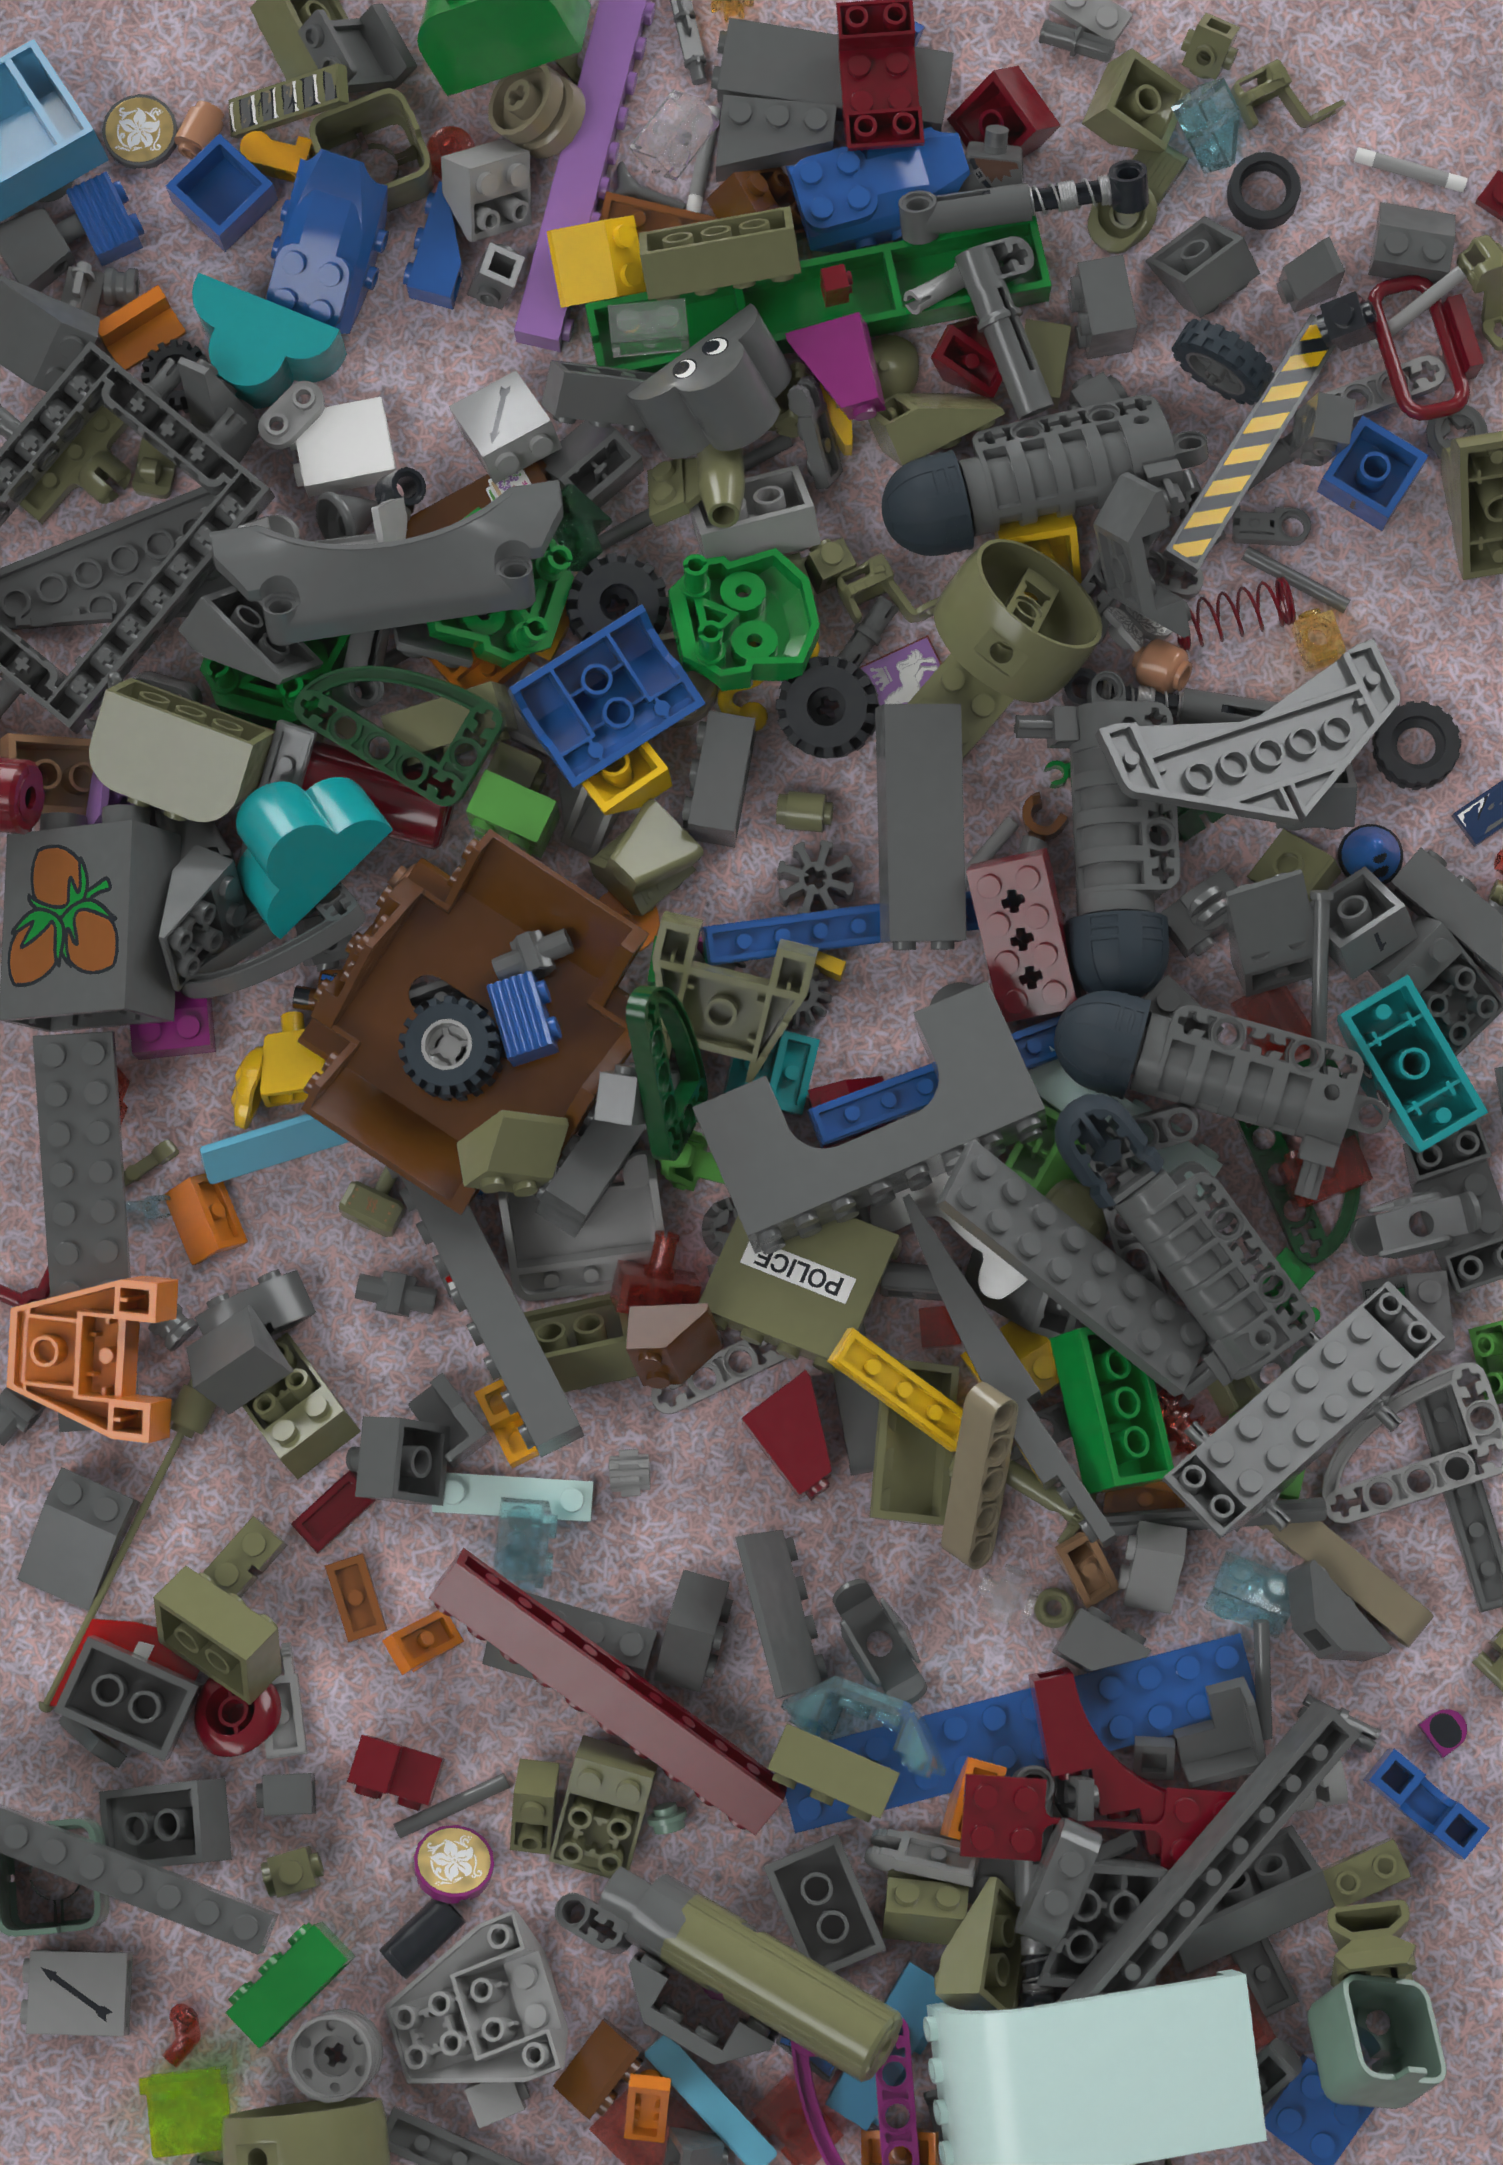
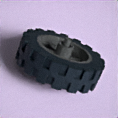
M1192 319L1188 322L1172 346L1175 360L1181 363L1180 367L1185 372L1192 374L1191 377L1199 383L1202 382L1210 390L1220 393L1225 399H1234L1239 404H1245L1246 402L1248 405H1254L1255 402L1257 403L1275 376L1272 372V365L1266 362L1267 358L1261 352L1255 350L1253 344L1240 339V335L1234 331L1229 332L1225 330L1224 326L1217 323L1213 325L1205 319H1201V321Z

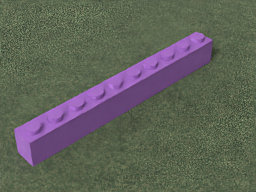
M650 0L599 1L577 85L581 88L585 97V115L578 133L559 155L514 329L517 343L561 352L563 341L570 342L574 329V319H569L572 306L563 308L560 306L546 231L600 221L601 213L597 212L600 200H604L606 191L609 192L611 178L606 177L608 165H615L619 154L620 143L615 142L617 130H624L628 119L629 108L624 107L626 95H633L637 84L638 73L633 72L635 60L642 61L645 53L647 38L642 37L644 25L651 26L654 18L656 4L650 2Z

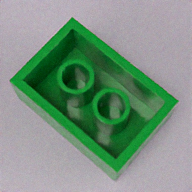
M310 1922L303 1924L287 1940L292 1947L284 1955L281 1952L274 1953L257 1970L262 1977L255 1984L251 1980L248 1983L245 1982L228 1999L232 2006L225 2013L259 2049L269 2044L356 1957L323 1922L314 1925Z

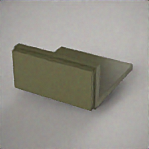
M1283 828L1247 875V878L1256 883L1272 878L1280 873H1289L1301 869L1308 899L1311 902L1310 891L1328 890L1340 875L1341 870L1331 855Z

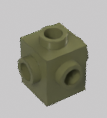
M1205 13L1197 24L1196 29H1189L1184 38L1181 50L1185 51L1186 54L1182 66L1189 68L1190 72L1199 78H1212L1216 80L1223 68L1229 71L1238 53V49L1234 48L1233 44L1240 27Z

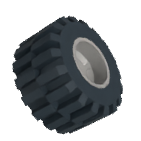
M444 996V1001L442 1002L437 998L428 1000L429 1007L426 1009L419 1005L413 1010L417 1017L414 1020L407 1017L403 1024L408 1028L407 1033H400L398 1040L403 1045V1049H399L398 1052L399 1058L405 1063L402 1067L406 1074L426 1093L433 1097L437 1096L443 1101L451 1102L452 1098H456L461 1102L468 1100L467 1095L473 1094L475 1097L483 1094L481 1087L485 1084L491 1087L496 1080L492 1078V1075L495 1071L501 1073L503 1064L499 1062L500 1057H505V1049L501 1045L502 1039L495 1021L477 1004L474 1005L470 1000L462 997L460 1000H457L453 996Z

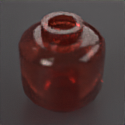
M445 126L436 130L428 140L427 149L433 173L441 180L442 156L475 147L472 137L464 129L456 126Z

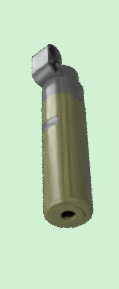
M620 1866L606 1884L599 1903L577 1893H568L562 1896L556 1904L555 1917L557 1922L563 1928L596 1948L611 1954H621L627 1951L632 1944L707 1990H711L716 1994L722 1993L725 2001L859 2082H864L874 2077L879 2068H882L898 2040V2034L903 2023L899 2011L764 1931L758 1933L756 1928L743 1918L669 1874L661 1875L651 1884ZM578 1904H583L585 1908L584 1917L580 1922L573 1924L571 1920L572 1909ZM599 1923L612 1928L617 1933L614 1940H611L606 1934L595 1929Z

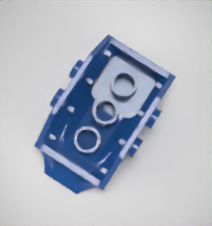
M933 127L923 129L924 146L847 151V147H838L831 151L805 157L799 160L797 164L786 166L810 250L842 253L877 246L892 240L893 242L904 240L901 233L898 206L899 199L903 195L920 190L931 192L935 196L958 193L963 182L970 175V169L959 134L934 130Z
M320 149L309 160L300 158L290 200H285L281 210L280 221L284 222L281 237H276L271 250V258L275 259L265 299L340 329L341 334H350L368 290H373L376 286L379 276V268L375 267L378 252H384L389 237V231L384 230L387 221L388 186L375 182L367 172L364 162Z

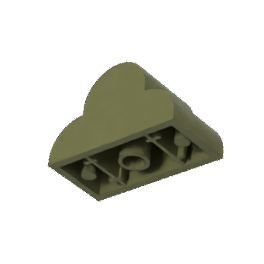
M1503 431L1454 438L1451 441L1450 447L1442 449L1441 478L1448 514L1452 522L1453 541L1463 580L1503 574Z

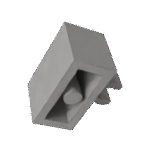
M1139 1520L1136 1536L1128 1535L1125 1559L1130 1560L1129 1565L1122 1564L1119 1573L1118 1588L1125 1589L1123 1606L1171 1614L1185 1558L1186 1528Z

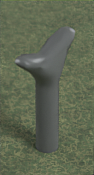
M623 161L618 164V188L613 193L685 210V203L640 185L627 171Z

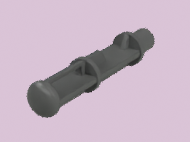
M670 0L684 66L690 71L693 85L704 84L707 82L704 69L707 61L704 56L692 1Z

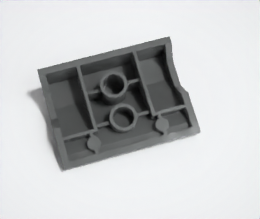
M783 1530L735 1537L775 1698L779 1699L822 1688L821 1679L827 1678L828 1673L823 1654H814L811 1640L818 1638L813 1615H804L801 1601L808 1599L803 1576H794L791 1562L798 1560L793 1537L785 1538Z

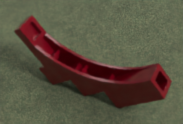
M1068 1667L1029 1674V1683L1045 1766L1051 1776H1058L1059 1780H1068L1069 1775H1082V1770H1087L1088 1777L1094 1779V1785L1099 1790V1806L1096 1811L1100 1816L1106 1815L1107 1819H1119L1129 1816L1131 1814L1130 1810L1136 1809L1138 1823H1158L1164 1815L1166 1788L1137 1775L1106 1749L1086 1717L1079 1699L1073 1672ZM1140 1830L1143 1848L1149 1855L1155 1854L1156 1858H1161L1162 1840L1160 1835L1155 1831Z

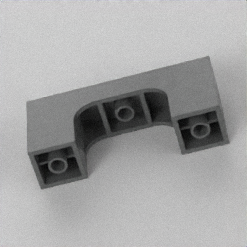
M987 981L914 1012L918 1035L939 1080L936 1093L928 1105L912 1115L833 1148H815L798 1140L790 1131L766 1076L692 1107L755 1254L761 1251L764 1254L774 1253L782 1249L786 1245L785 1241L796 1236H800L801 1239L811 1237L822 1230V1225L836 1220L837 1223L846 1222L859 1214L858 1210L871 1204L874 1207L886 1205L896 1198V1193L908 1188L911 1191L923 1189L933 1182L931 1178L945 1172L950 1176L965 1145L973 1140H976L997 1157L1006 1151L1005 1147L1018 1141L1021 1144H1027L1043 1135L1042 1131L1047 1129L1045 1107Z

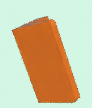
M159 285L99 321L98 329L99 338L115 362L126 371L147 359L151 349L155 353L159 351L158 344L163 342L166 347L170 344V340H177L186 334L185 328L170 307L167 297Z
M200 1174L187 1178L164 1194V1199L192 1265L200 1264L216 1253L236 1249L248 1242L223 1181L210 1184L206 1174Z

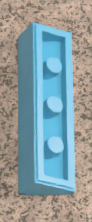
M304 1114L201 1146L200 1157L208 1182L216 1184L349 1141L309 1114Z
M662 2035L645 2051V2057L664 2077L671 2078V2085L745 2165H768L777 2156V2151L675 2041Z

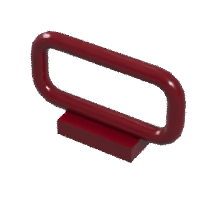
M1406 275L1378 283L1369 292L1367 300L1372 302L1377 315V322H1374L1378 336L1376 340L1396 402L1401 411L1409 418L1418 421H1428L1450 416L1461 411L1468 403L1470 396L1468 380L1477 377L1484 365V360L1463 295L1449 296L1444 303L1441 298L1428 309L1449 370L1455 394L1450 400L1430 405H1419L1413 401L1384 314L1382 301L1388 295L1416 290L1423 294L1434 283L1428 278L1419 275Z

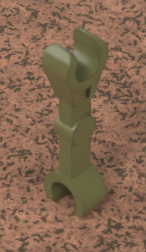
M164 1140L155 1146L151 1151L152 1153L136 1164L128 1166L124 1171L125 1187L134 1181H139L143 1175L159 1164L163 1165L179 1154L176 1145L170 1140Z

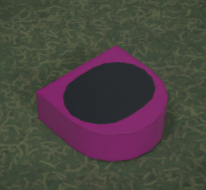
M1451 1709L1434 1712L1418 1724L1441 1758H1444L1459 1747L1467 1735V1724L1464 1718L1458 1712Z

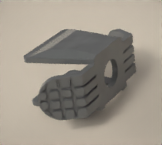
M1472 1191L1442 1198V1194L1439 1192L1409 1193L1367 1209L1368 1213H1385L1356 1219L1350 1228V1239L1354 1249L1362 1256L1378 1255L1379 1257L1392 1259L1406 1258L1444 1249L1453 1243L1452 1237L1480 1230L1482 1226L1481 1209L1477 1197ZM1419 1211L1429 1213L1434 1220L1432 1232L1424 1237L1414 1234L1410 1227L1412 1216Z
M855 1579L842 1585L835 1592L832 1600L843 1620L840 1622L842 1638L863 1675L875 1686L882 1687L893 1706L905 1707L915 1703L924 1696L928 1686L913 1662L914 1660L919 1664L921 1661L907 1625L883 1597L879 1599L882 1607L880 1606L866 1580ZM884 1631L890 1635L892 1649L887 1655L877 1657L869 1652L867 1639L871 1633Z

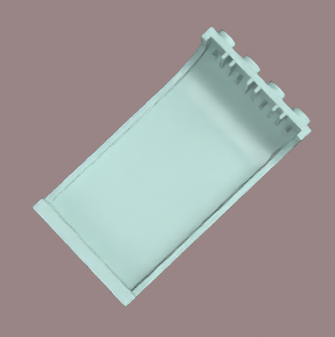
M1228 1969L1216 1971L1217 1976L1007 2010H960L942 2002L927 2005L928 2017L923 2019V2029L926 2040L931 2042L933 2058L928 2060V2069L932 2083H936L938 2099L933 2102V2110L937 2124L942 2127L943 2141H940L938 2144L942 2165H1133L1267 2141L1246 1974Z

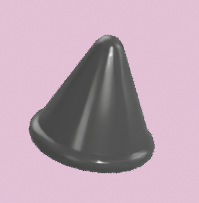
M331 491L323 492L316 502V517L323 537L326 540L363 535L373 522L371 508L379 504L376 500L341 495Z

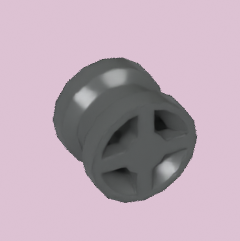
M106 267L103 281L106 306H115L118 302L128 304L139 297L140 278L137 268H129L125 272H118L115 268Z
M178 1303L176 1319L151 1323L148 1327L154 1335H160L164 1339V1346L170 1352L181 1346L198 1328V1324L193 1318H186L182 1314L183 1308Z

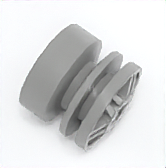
M346 2008L328 2010L303 2024L291 2039L287 2053L289 2074L296 2087L309 2098L325 2103L343 2101L369 2085L380 2071L384 2056L382 2037L375 2024L361 2012ZM342 2044L344 2046L343 2054L348 2057L336 2062L333 2060L335 2053L330 2049Z

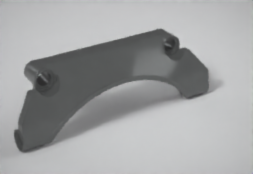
M559 480L509 487L487 506L461 521L427 534L392 542L354 545L327 544L289 537L259 525L209 532L216 569L249 602L262 600L269 641L275 645L286 646L296 642L499 611L526 609L536 601L531 559L544 556L563 518L564 511Z

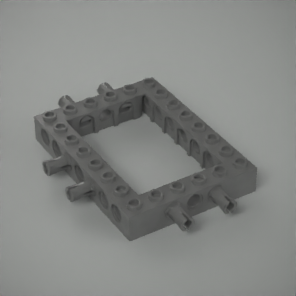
M90 341L22 423L0 404V435L7 440L0 448V527L102 405L215 497V500L208 508L204 506L200 510L202 515L182 538L179 535L175 540L177 545L157 568L154 565L150 570L152 575L132 598L129 595L125 600L127 605L107 628L104 625L100 630L102 635L84 657L79 656L74 661L77 665L68 676L0 621V672H2L0 676L3 678L0 681V719L20 694L25 695L27 693L63 724L78 734L86 724L84 720L86 718L90 719L100 708L105 690L108 689V675L116 671L124 679L215 570L209 532L238 528L241 524L256 520L275 498L268 486L227 454L228 451L225 448L243 426H246L248 423L241 415L236 414L235 410L228 406L226 412L208 433L205 431L202 433L168 405L166 399L181 382L179 368L171 358L167 359L165 365L149 384L145 382L142 384Z

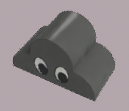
M750 303L626 395L663 454L669 458L681 459L703 451L709 444L720 451H731L747 446L763 436L778 418L780 409L775 398L789 384L792 377V369L757 309Z

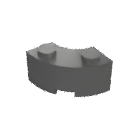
M279 1269L259 1277L257 1279L258 1285L232 1297L225 1293L206 1302L208 1309L196 1316L195 1319L204 1336L246 1306L251 1305L269 1334L273 1336L297 1326L314 1315L316 1311L298 1271L295 1270L281 1275Z

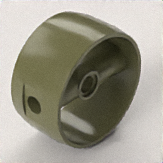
M1008 539L989 540L972 553L945 586L934 607V621L937 631L945 646L956 660L988 687L1005 696L1024 702L1039 703L1047 701L1065 687L1091 656L1102 635V621L1091 597L1080 583L1062 566L1042 552L1023 543ZM1024 592H1030L1034 594L1038 600H1034L1030 596L1024 594Z
M350 2097L343 2101L329 2103L315 2100L235 2112L222 2117L221 2144L223 2165H390L391 2162L387 2118L380 2097Z

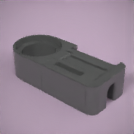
M1239 505L1233 513L1232 540L1239 544L1297 546L1307 539L1311 530L1309 516L1297 508L1275 507L1273 513L1240 511L1241 505ZM1295 518L1302 523L1303 533L1297 537H1290L1284 533L1282 523L1286 519Z

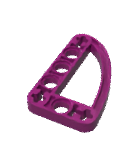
M903 2017V2035L898 2037L896 2050L905 2047L906 2056L890 2055L882 2068H879L875 2073L882 2165H890L888 2160L889 2154L892 2149L898 2146H904L910 2150L913 2157L911 2165H920L910 2030ZM791 2040L793 2066L799 2097L815 2144L826 2165H846L831 2139L818 2102L810 2057L818 2056ZM890 2062H899L905 2067L906 2079L899 2086H890L883 2080V2069ZM894 2104L904 2105L910 2115L907 2125L900 2129L889 2126L885 2118L887 2109Z

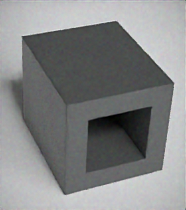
M315 1773L262 1775L263 1783L256 1785L257 1808H263L264 1816L316 1814Z

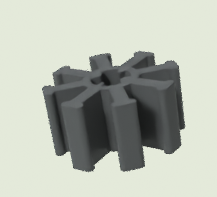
M825 840L820 841V853L817 862H811L805 850V842L794 845L793 858H797L802 869L786 865L783 860L779 862L777 879L779 881L785 879L796 883L786 889H779V900L782 906L787 907L789 902L804 896L805 899L802 908L798 909V914L810 913L814 901H820L824 911L839 909L838 905H834L829 893L846 898V901L850 902L854 893V883L850 882L847 884L835 880L845 874H852L850 858L844 855L843 860L827 867L828 857L833 854V843ZM814 874L817 879L824 877L825 879H822V887L817 889L814 884L807 886L809 875Z

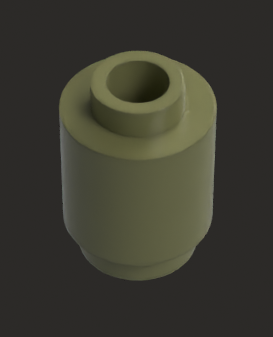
M789 791L788 794H779L776 808V824L785 825V829L823 833L824 825L831 826L833 802H827V795L822 793Z

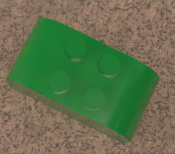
M427 0L417 37L418 48L448 97L581 52L591 4L589 0Z

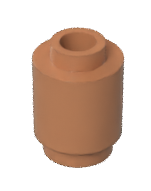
M197 101L195 106L189 108L174 138L178 151L186 158L192 160L221 132L224 126L222 122L224 113L217 106L209 102Z

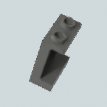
M383 3L372 4L360 18L329 20L323 9L316 10L297 31L318 69L336 63L347 66L348 93L379 91L387 88L395 89L418 67Z

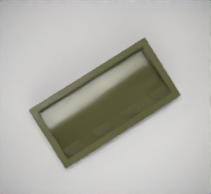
M896 1359L957 1404L960 1366ZM880 1400L869 1518L927 1526H944L951 1480L948 1468L950 1467L953 1452L944 1448Z

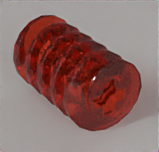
M1163 1388L1157 1395L1168 1443L1174 1441L1177 1443L1172 1455L1174 1457L1185 1453L1189 1455L1198 1446L1184 1434V1431L1195 1421L1202 1427L1206 1417L1202 1414L1191 1418L1190 1415L1195 1405L1193 1403L1184 1406L1179 1405L1184 1393L1174 1397L1172 1394L1169 1395L1168 1391ZM1212 1426L1204 1430L1211 1436L1216 1432L1217 1428Z

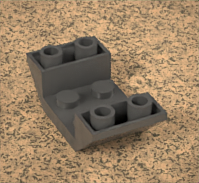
M1129 472L1123 473L1119 476L1093 523L1107 593L1117 601L1183 638L1191 635L1188 623L1191 620L1190 608L1184 599L1154 582V579L1149 574L1147 565L1149 549L1146 541L1142 538L1170 527L1167 514L1170 512L1169 499L1162 489Z
M1479 1119L1421 1153L1415 1152L1407 1143L1403 1144L1409 1183L1413 1193L1439 1192L1442 1194V1198L1472 1191L1479 1202L1482 1215L1480 1230L1452 1237L1453 1243L1444 1249L1434 1251L1441 1269L1447 1271V1279L1456 1294L1503 1279V1203L1487 1162L1492 1155ZM1420 1211L1429 1235L1434 1228V1220L1429 1213Z
M645 1953L642 1958L635 1954L631 1959L629 1969L643 2023L713 2065L771 2050L775 2043V2038L769 2035L771 2028L752 2016L749 2017L748 2021L739 2017L725 2044L722 2045L717 2042L720 2034L702 2023H699L695 2029L683 2022L682 2019L685 2013L664 2001L661 2008L655 2005V2000L670 1976L663 1971L666 1964L648 1953Z

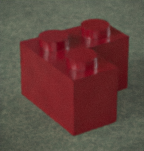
M361 1735L347 1782L356 1785L354 1792L374 1799H381L383 1793L398 1796L396 1804L420 1811L421 1804L427 1806L432 1804L445 1758L370 1735Z

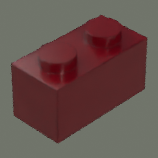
M844 264L820 269V288L825 307L849 303V294L853 293L851 272L845 270Z

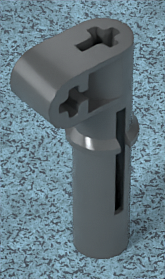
M1011 236L977 245L963 251L954 259L979 319L977 330L985 334L1018 420L1035 416L1054 406V403L1020 320V316L1023 314L1022 309L1014 305L1006 285L1032 268L1034 255L1030 245L1018 236ZM998 263H1003L1004 265L999 267Z

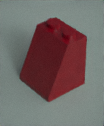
M804 1370L741 1419L742 1425L797 1498L801 1500L807 1495L810 1501H812L830 1487L827 1479L831 1477L832 1469L811 1376Z

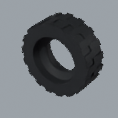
M1410 701L1403 706L1398 705L1377 730L1372 745H1374L1373 759H1376V767L1379 772L1386 776L1385 779L1390 783H1396L1397 787L1403 789L1405 787L1412 788V790H1420V788L1425 787L1428 789L1436 783L1442 782L1458 761L1459 749L1461 748V739H1459L1458 735L1460 731L1458 726H1455L1451 715L1442 711V708L1438 705L1433 706L1425 701H1421V703ZM1421 728L1432 735L1435 741V753L1429 761L1423 764H1411L1400 756L1397 742L1399 736L1405 730Z

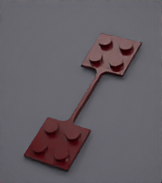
M966 1774L959 1856L1041 1862L1043 1832L1048 1826L1057 1825L1061 1817L1049 1816L1045 1810L1047 1779ZM1166 1787L1164 1815L1156 1824L1067 1819L1086 1827L1155 1831L1162 1840L1160 1866L1170 1870L1236 1792Z

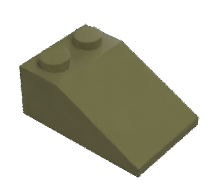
M989 1877L941 1955L939 1971L936 1972L934 1979L935 1995L947 2005L956 2009L993 2011L1017 2009L1023 1973L1021 1963L1025 1960V1955L1021 1954V1937L1023 1935L1015 1932V1924L1021 1907L1015 1906V1893L998 1877Z

